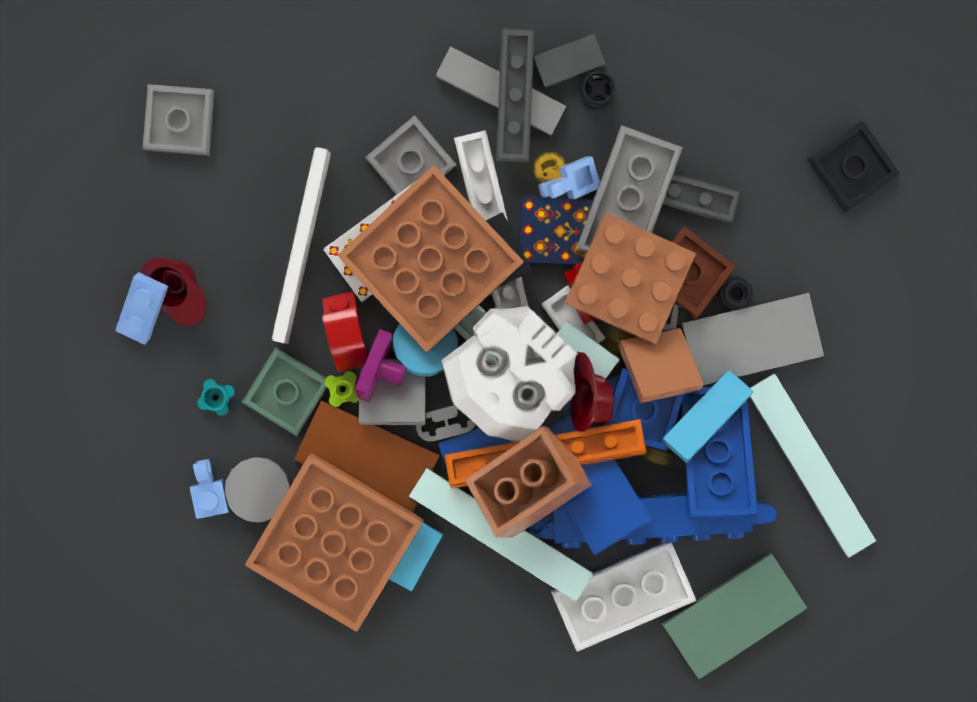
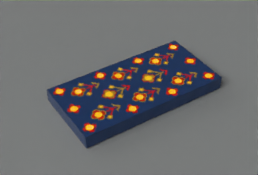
M521 197L520 247L527 261L534 264L577 265L582 262L586 253L576 250L594 200Z

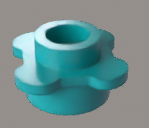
M214 379L206 380L203 383L204 390L202 391L201 398L197 401L198 407L201 410L215 411L219 416L227 414L229 411V400L235 394L234 388L231 385L223 386L217 384ZM215 394L219 396L217 401L213 399Z

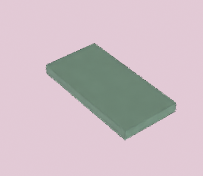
M769 552L663 622L662 625L697 678L701 679L806 610L807 606L772 553Z

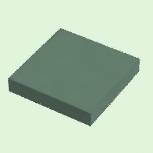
M275 347L241 403L297 437L328 387L325 386V379L327 377Z

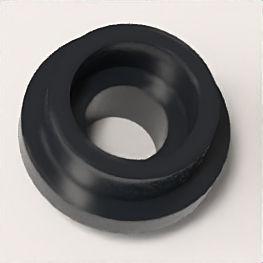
M740 277L726 280L720 289L722 303L733 310L745 308L753 297V289L750 283ZM734 287L739 288L741 291V297L738 300H734L730 295Z

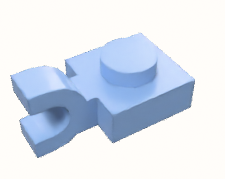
M586 156L560 167L561 178L549 180L538 185L542 197L551 196V198H556L567 192L568 199H576L597 190L600 180L593 157Z
M210 459L197 461L193 464V469L199 484L189 487L196 519L229 513L230 507L225 496L224 479L214 481Z

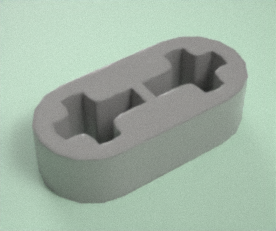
M452 405L425 413V424L428 417H432L433 422L444 420L446 426L437 428L436 435L430 436L429 431L423 432V425H416V431L423 440L437 441L467 433L476 424L469 419L467 427H462L460 423L449 425L448 419L456 417L458 415L457 410H459L458 407Z

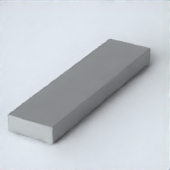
M450 46L435 75L436 78L498 109L500 72ZM532 89L530 126L552 136L566 106Z

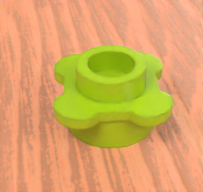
M347 371L344 375L337 377L330 375L325 379V386L330 391L329 403L332 406L339 407L341 403L348 401L356 403L359 400L355 392V381L357 379L355 373ZM341 386H345L346 390L345 392H341L339 388Z

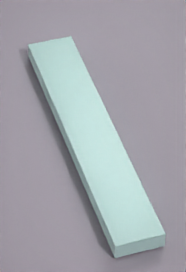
M773 373L751 386L750 388L754 391L750 396L751 401L845 556L849 558L876 541L776 374Z
M426 468L409 495L412 499L575 602L593 575V572L541 539L531 535L526 530L515 537L496 538L475 498L460 488L451 489L449 481Z

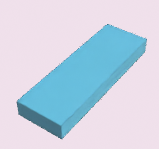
M728 370L666 434L662 442L687 464L749 399L754 391Z

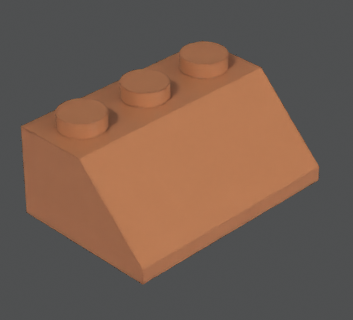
M542 426L465 480L496 538L515 537L591 486L576 456L546 426Z

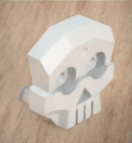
M527 306L512 309H490L473 327L474 336L441 360L452 402L489 436L522 441L540 428L551 410L560 411L576 393L573 371L577 353ZM529 345L541 357L526 360L527 346ZM490 354H494L497 357L493 365L485 363L486 357ZM525 388L532 389V395L526 399L522 398L521 392Z

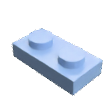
M138 272L133 277L115 331L145 345L150 340L168 286Z

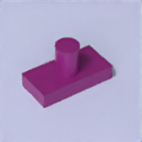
M379 329L355 387L358 399L370 402L379 378L399 386L402 385L405 379L407 367L387 360L393 347V337L389 332Z

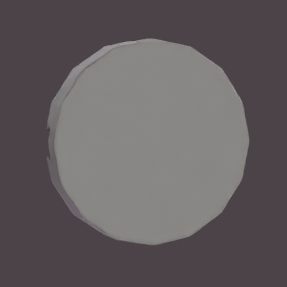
M253 457L241 461L231 470L225 484V496L228 506L238 517L249 522L261 523L272 519L291 484L285 470L275 461L269 458Z

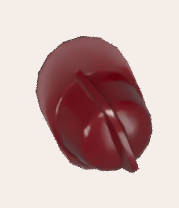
M158 257L149 259L142 265L140 273L168 286L161 309L178 324L190 326L197 324L203 319L206 313L205 296L196 283V275L189 264L179 259Z
M577 352L573 371L576 393L571 398V419L574 428L579 432H584L593 423L612 421L614 395L609 382L604 377L594 374L593 365L589 357L584 352Z

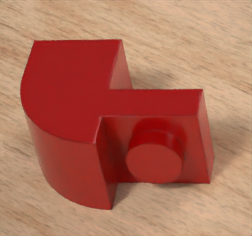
M354 291L322 298L325 330L338 372L364 366L369 355L366 338L360 324Z

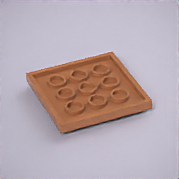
M435 165L431 166L337 255L427 353L525 263Z
M310 453L245 566L357 632L424 519L322 458Z

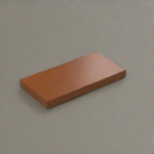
M321 400L294 460L304 464L309 454L313 453L413 513L418 502L409 497L426 468L433 471L440 454L377 425H360L358 416Z

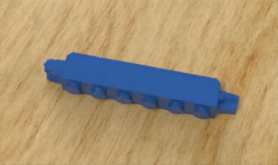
M687 493L639 495L638 498L652 521L623 539H626V544L635 545L646 543V538L659 537V542L663 543L679 541V536L690 535L692 540L696 541L710 540L711 534L723 533L724 538H743L744 532H753V525L765 524L766 522L768 524L769 522L773 523L772 521L775 520L778 513L774 506L762 501V503L757 502L758 514L756 517L689 519ZM564 504L528 527L531 535L536 538L554 539L555 544L561 543V548L581 547V542H586Z

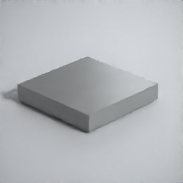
M147 84L142 149L145 151L209 156L215 91L213 89Z
M415 115L365 157L396 195L417 181L433 165L444 176L457 167L456 163Z
M387 359L388 361L400 364L397 359ZM364 366L360 367V375L362 373ZM407 371L401 386L379 378L370 402L359 399V424L425 425L426 376H416Z

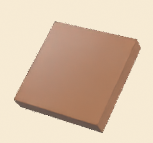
M681 328L661 332L656 344H652L639 337L620 341L618 347L640 403L698 391L704 386Z

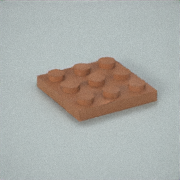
M605 212L564 304L652 344H656L696 253Z

